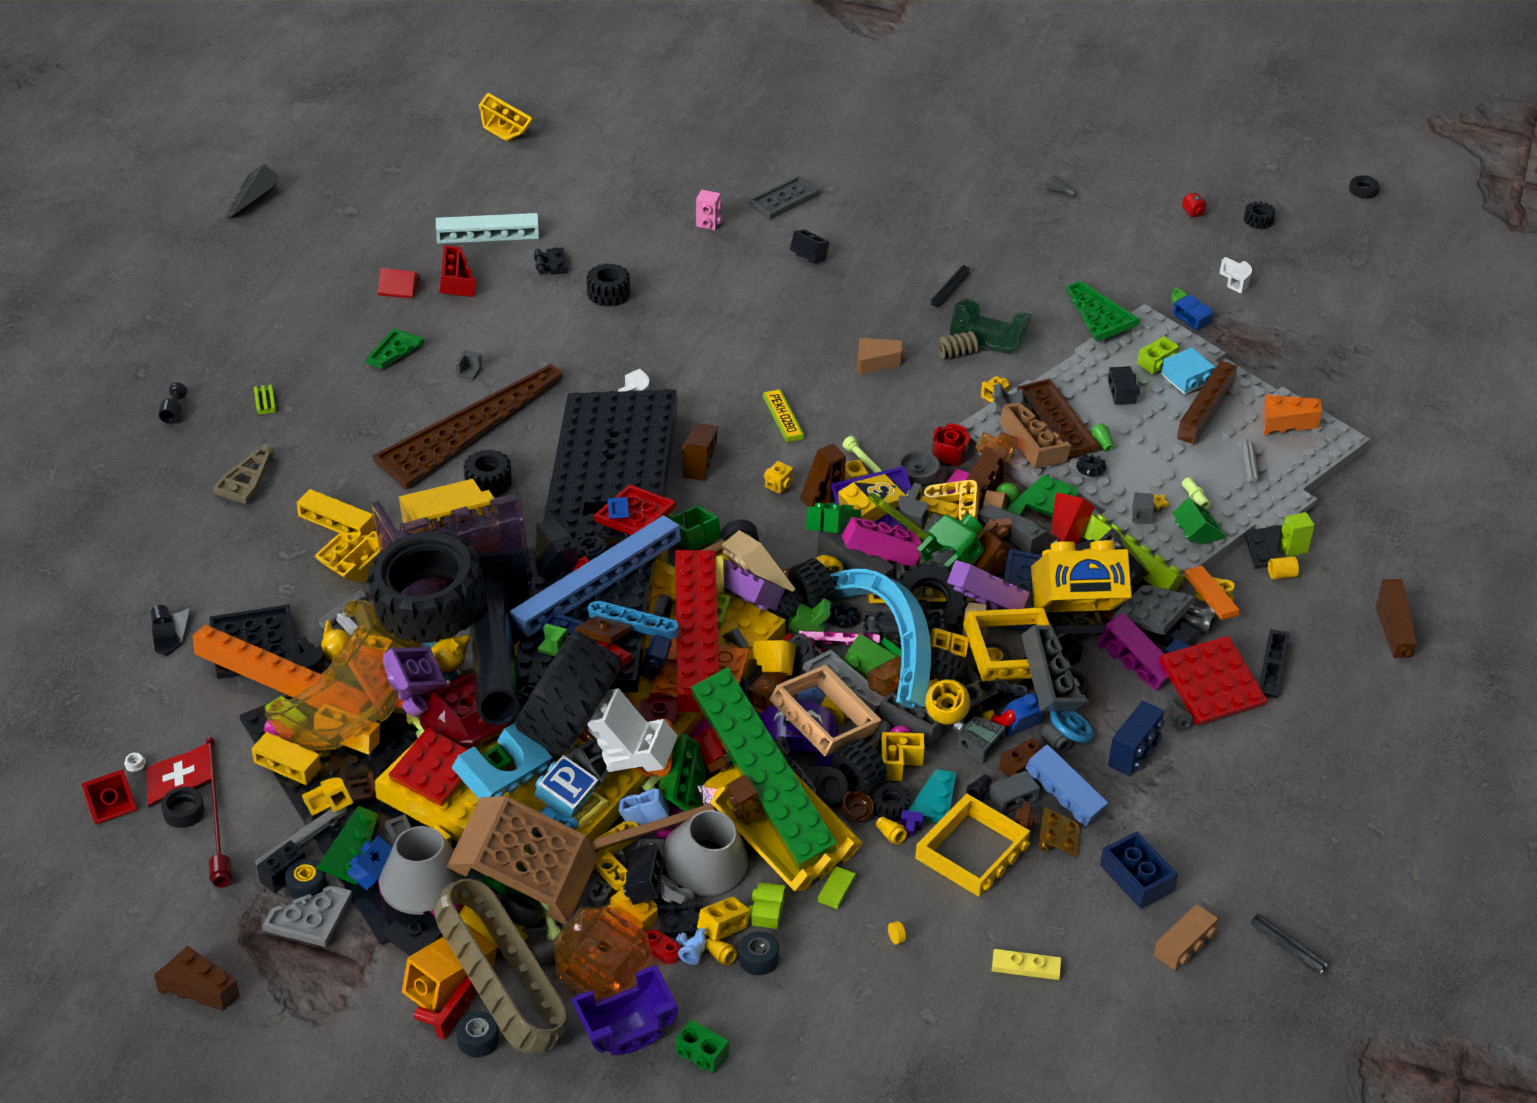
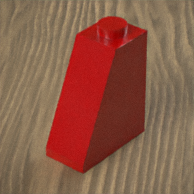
M1056 493L1051 533L1057 536V542H1075V545L1078 544L1095 506L1084 498Z

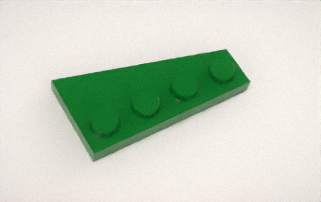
M358 806L316 869L357 885L358 882L347 874L348 870L352 867L349 863L357 853L361 855L363 853L360 850L361 847L368 840L371 841L378 814Z

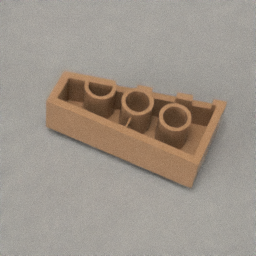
M1020 402L1003 406L999 423L1034 468L1067 462L1071 448L1070 443L1060 440L1059 434L1048 430V425L1043 421L1036 420V415Z

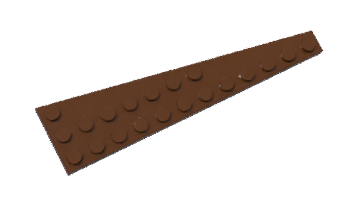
M549 364L374 454L373 461L403 488L408 489L562 379V372L552 364Z

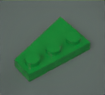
M393 328L366 358V364L383 369L424 345L425 339Z

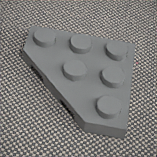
M329 886L324 888L323 892L311 896V894L295 899L293 904L281 907V905L274 907L263 924V931L326 947L352 898V891Z

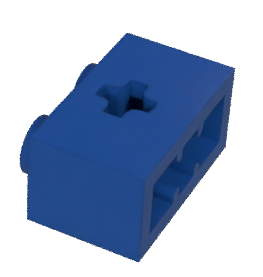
M379 836L372 842L368 840L360 849L363 853L361 855L357 853L349 863L352 867L348 870L347 874L366 890L380 877L381 871L392 850V847Z

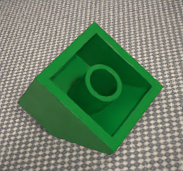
M1191 498L1186 499L1172 512L1176 518L1175 523L1185 531L1183 535L1190 542L1194 541L1201 545L1227 537L1210 511Z

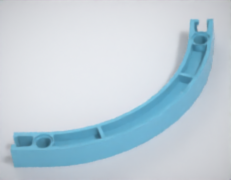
M850 569L831 573L832 581L837 583L834 586L835 597L842 599L855 595L874 594L881 597L890 607L899 628L902 648V664L896 702L910 709L916 708V705L924 707L930 678L931 644L927 621L917 599L901 583L876 571Z

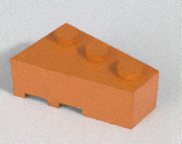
M1265 395L1262 410L1263 435H1269V432L1272 431L1284 433L1287 429L1294 428L1296 431L1318 428L1322 413L1321 399Z

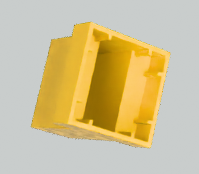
M473 479L399 496L403 526L407 536L422 531H442L465 539L470 546L474 547L476 553L503 551L496 501L489 490L481 492ZM446 577L425 579L429 587L446 584Z

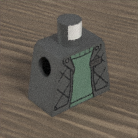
M974 716L967 724L955 723L952 731L959 734L958 747L982 765L1004 741V726L978 716Z

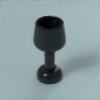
M172 383L169 387L171 399H165L160 404L158 416L164 423H174L182 412V407L178 400L183 399L188 392L186 386L182 383Z

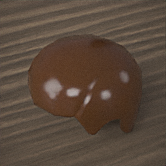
M861 790L857 792L848 791L842 800V812L849 821L856 823L864 822L872 816L874 802L870 796Z

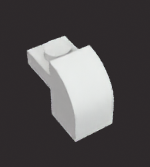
M1225 257L1221 263L1220 274L1228 277V288L1242 294L1249 287L1252 268L1246 261L1238 263Z
M641 369L625 375V387L618 389V392L649 390V378Z

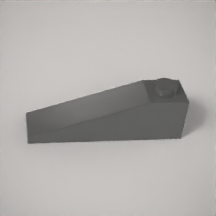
M989 504L978 511V518L986 524L990 519L995 521L996 519L1010 518L1013 526L1004 537L1024 552L1035 554L1057 540V536L1045 527Z

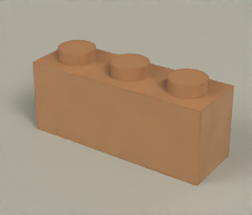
M1196 904L1156 942L1154 956L1176 971L1181 965H1186L1194 952L1198 953L1208 939L1214 938L1218 931L1216 928L1218 918Z

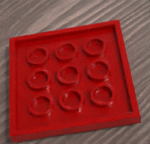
M1229 635L1163 654L1158 659L1197 726L1264 706L1268 702Z

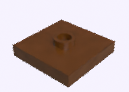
M595 616L576 626L575 632H582L591 639L611 644L631 633L632 625Z

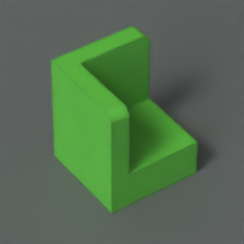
M545 624L543 627L545 640L538 647V651L555 656L568 638L567 629Z

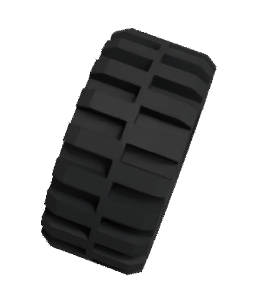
M922 562L920 566L913 565L908 571L905 570L901 573L896 581L905 586L911 593L921 586H931L943 593L947 601L944 631L951 632L952 634L953 630L957 629L960 625L968 602H966L967 597L964 594L953 590L954 586L947 583L950 576L949 567L944 565L941 568L935 562H932L931 565H927V562ZM940 616L935 618L933 626L939 627Z

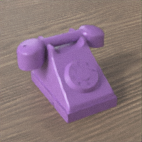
M393 647L383 655V665L386 668L387 679L394 691L399 692L398 699L403 700L402 707L410 716L418 717L426 712L429 707L421 695L436 688H442L447 684L431 648Z

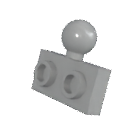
M662 875L659 892L662 894L661 898L669 903L675 901L679 904L686 902L687 899H694V892L691 888H679L669 877Z

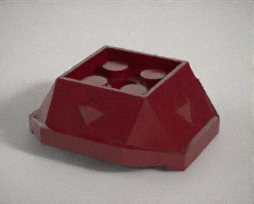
M474 673L467 676L460 675L452 680H447V684L442 688H436L427 692L424 700L427 702L429 709L421 714L420 726L424 730L429 728L466 749L476 747L502 734L503 730L510 726L512 722L493 725L483 721L478 715Z

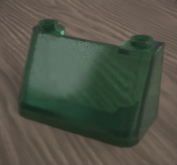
M964 298L955 304L950 335H960V333L971 331L974 333L979 347L1009 354L1018 349L1032 314L1019 312L1013 317L1011 324L979 316L980 306L974 300Z

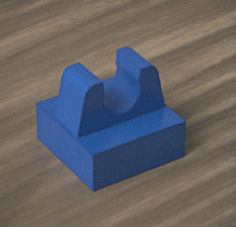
M628 497L608 498L609 518L629 517Z

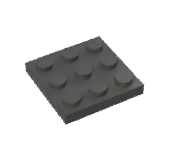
M1143 584L1112 617L1114 619L1124 613L1139 629L1165 635L1195 603V597Z

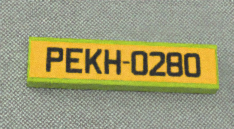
M781 390L763 392V398L785 442L804 439V434Z

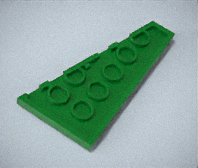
M1078 281L1066 286L1068 296L1095 342L1140 325L1138 317L1084 282Z

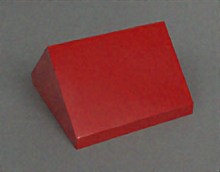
M381 268L378 295L412 299L420 280V275L414 271Z
M123 769L81 783L85 802L94 824L137 810Z

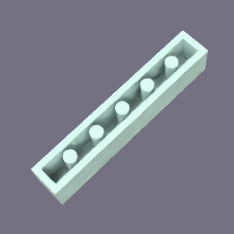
M537 213L436 218L437 244L539 239Z

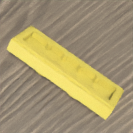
M994 949L991 972L1059 980L1061 957Z

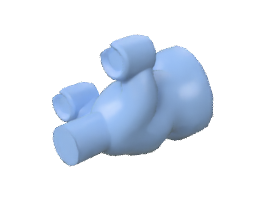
M704 928L697 929L695 936L687 939L685 933H679L676 942L685 946L679 950L678 955L682 961L689 965H697L701 959V953L705 950L707 940Z

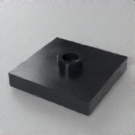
M423 911L424 914L422 915L402 912L386 929L383 937L411 956L437 941L442 933L439 930L436 919L426 911Z

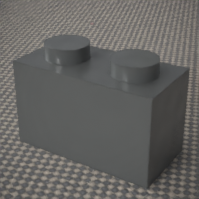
M1026 770L991 784L989 800L999 813L1006 815L1016 811L1017 807L1022 808L1024 801L1031 802V804L1038 802L1040 787Z

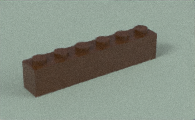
M1224 361L1219 362L1179 422L1177 439L1195 444L1235 383L1238 366Z

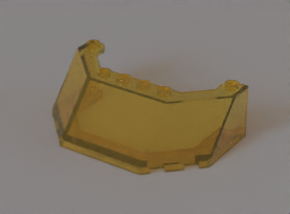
M351 600L345 604L343 609L344 615L346 617H355L358 627L353 631L350 639L344 643L339 654L333 658L328 669L322 673V677L317 684L292 699L276 700L270 705L265 716L282 739L296 743L307 750L337 749L344 745L342 741L354 735L356 738L369 730L368 725L378 719L381 722L387 719L400 702L398 699L399 692L394 691L387 679L386 668L383 665V655L393 647L415 648L424 647V645L414 640L408 642L395 637L394 632L388 633L381 626L374 605L366 600Z

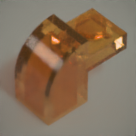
M1002 431L998 438L983 432L975 450L982 453L986 446L1006 453V462H1008L1017 447L1018 438Z

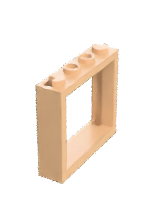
M827 665L777 685L769 699L824 756L840 750L853 739L861 740L873 735L881 722V719ZM817 685L858 727L832 738L792 696Z

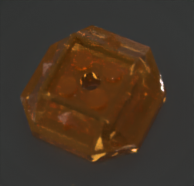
M580 907L553 940L556 977L578 993H586L592 990L595 1003L604 998L620 994L624 990L632 989L636 984L635 973L648 968L653 961L647 933L610 907ZM599 947H606L608 952H602L599 950Z

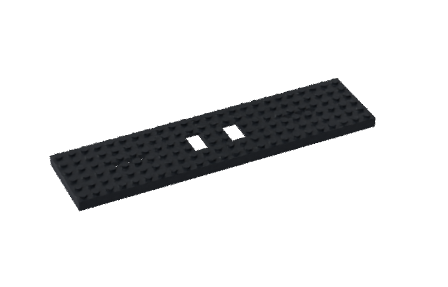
M677 390L568 393L543 522L556 519L571 535L575 544L580 539L588 536H597L604 539L606 543H616V545L630 537L631 535L595 522V514L583 516L585 505L607 504L608 498H614L629 484L665 497L678 405ZM657 556L564 614V616L586 622L591 618L588 612L589 604H584L594 601H603L649 613ZM535 563L528 599L572 573L574 567L542 577ZM614 614V615H611V616H612V617H616V616H619L620 614ZM542 629L530 637L521 633L516 657L518 689L520 691L524 685L536 686L555 657L538 651V647L545 640V634ZM632 630L628 635L613 642L630 653L632 661L620 669L609 690L619 688L622 693L638 692L646 634Z

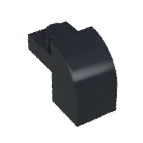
M305 636L299 638L300 654L291 657V662L321 674L325 666L322 647L315 648L312 642L309 643Z

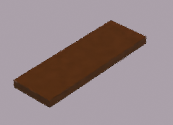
M1050 378L1017 386V391L1023 390L1031 401V412L1036 415V419L1047 424V429L1052 433L1056 432L1059 434L1060 440L1071 444L1068 458L1099 451L1100 445Z

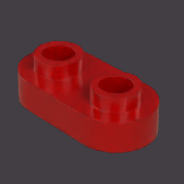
M648 930L642 935V947L646 952L666 964H675L680 960L678 952L681 946L676 941L658 930Z

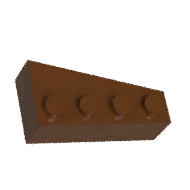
M987 446L966 479L974 480L978 485V511L983 508L987 490L996 491L1004 480L1006 453ZM952 501V502H951V503H954V504H958V505H959V501ZM967 502L964 506H971L973 502Z

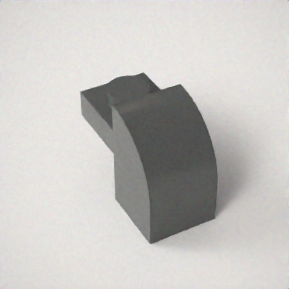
M1001 383L994 385L992 397L996 403V413L1001 416L1004 405L1018 402L1031 411V401L1023 390L1009 395Z
M914 483L912 488L908 489L906 497L899 496V512L904 523L918 529H923L930 515L929 504L920 501L923 496L922 485Z

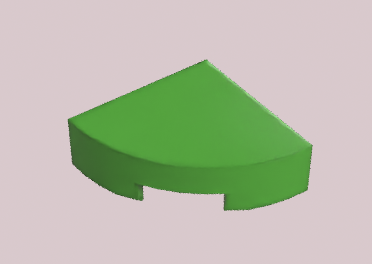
M1176 287L1171 295V301L1174 304V302L1188 294Z

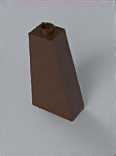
M1383 579L1375 608L1393 658L1413 657L1417 642L1403 580Z

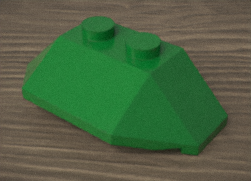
M685 733L681 734L674 744L672 767L667 775L661 777L659 790L670 802L683 811H688L701 807L706 770L700 753V744Z

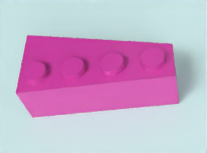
M851 517L842 534V539L848 549L860 550L870 556L876 555L886 561H896L902 566H913L920 557L917 548L922 542L915 528L909 527L908 530H903V527L900 525H895L892 528L887 523L880 522L879 525H876L872 520Z

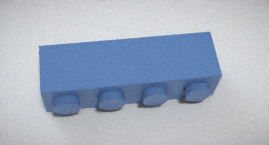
M1048 744L1029 759L1026 766L1029 774L1036 778L1047 792L1052 793L1059 803L1073 814L1078 822L1087 827L1104 812L1108 802Z

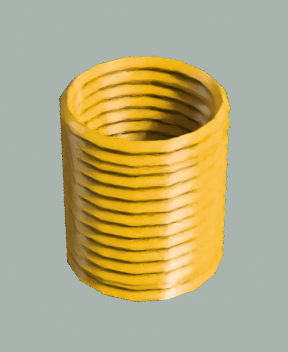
M1296 557L1270 559L1268 563L1269 575L1273 580L1297 577L1299 574V564Z

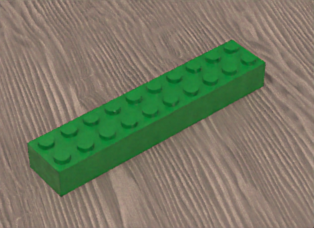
M726 667L692 686V697L741 776L745 774L758 792L767 820L799 872L818 862L825 853L837 851L836 840L730 669Z

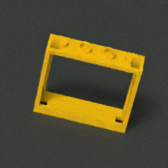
M1044 608L975 610L967 612L963 626L969 638V644L982 681H994L995 678L1001 680L1029 679L1032 676L1027 659L991 661L979 627L1025 624L1050 625Z
M966 793L917 843L915 858L980 897L984 891L990 890L997 878L1003 876L1009 865H1013L1016 862L1018 855L1028 849L1030 845V830ZM968 815L1014 842L980 878L934 851Z

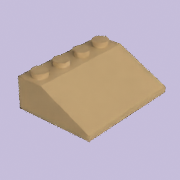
M739 530L721 544L725 549L723 554L726 558L737 564L740 568L742 567L745 571L749 570L753 574L792 592L795 590L760 542Z

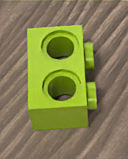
M1163 336L1139 350L1137 364L1151 374H1155L1162 370L1165 358L1179 353L1180 346Z

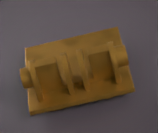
M1043 807L1038 847L1041 851L1046 852L1053 846L1077 857L1081 824L1047 807Z

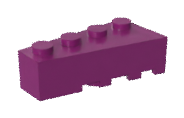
M1122 613L1106 624L1104 633L1101 634L1095 646L1099 649L1105 648L1109 651L1108 655L1111 658L1121 660L1123 667L1127 670H1134L1137 677L1155 691L1171 681L1158 660L1164 653L1130 618Z

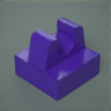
M902 810L901 825L906 827L907 836L914 837L915 829L922 830L923 813Z

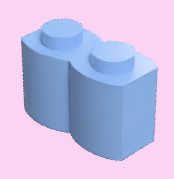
M650 789L640 795L627 796L621 799L619 803V813L623 819L636 822L638 826L669 817L670 806L659 789Z

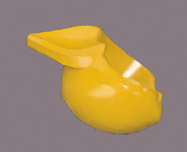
M327 621L325 624V631L321 642L323 657L328 661L346 659L350 652L349 645L353 638L347 631L341 629L333 630L330 621Z

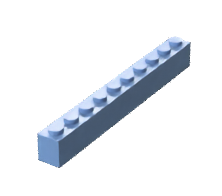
M664 515L512 609L510 611L512 626L525 636L530 637L542 629L541 623L552 612L561 615L568 613L680 542L679 525Z

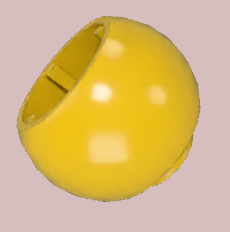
M946 679L938 681L927 691L925 708L929 716L940 724L950 725L958 723L964 719L970 709L971 701L967 689L955 680ZM939 696H941V697L939 698L938 704H937L935 700H936ZM946 703L953 705L951 708L943 707Z

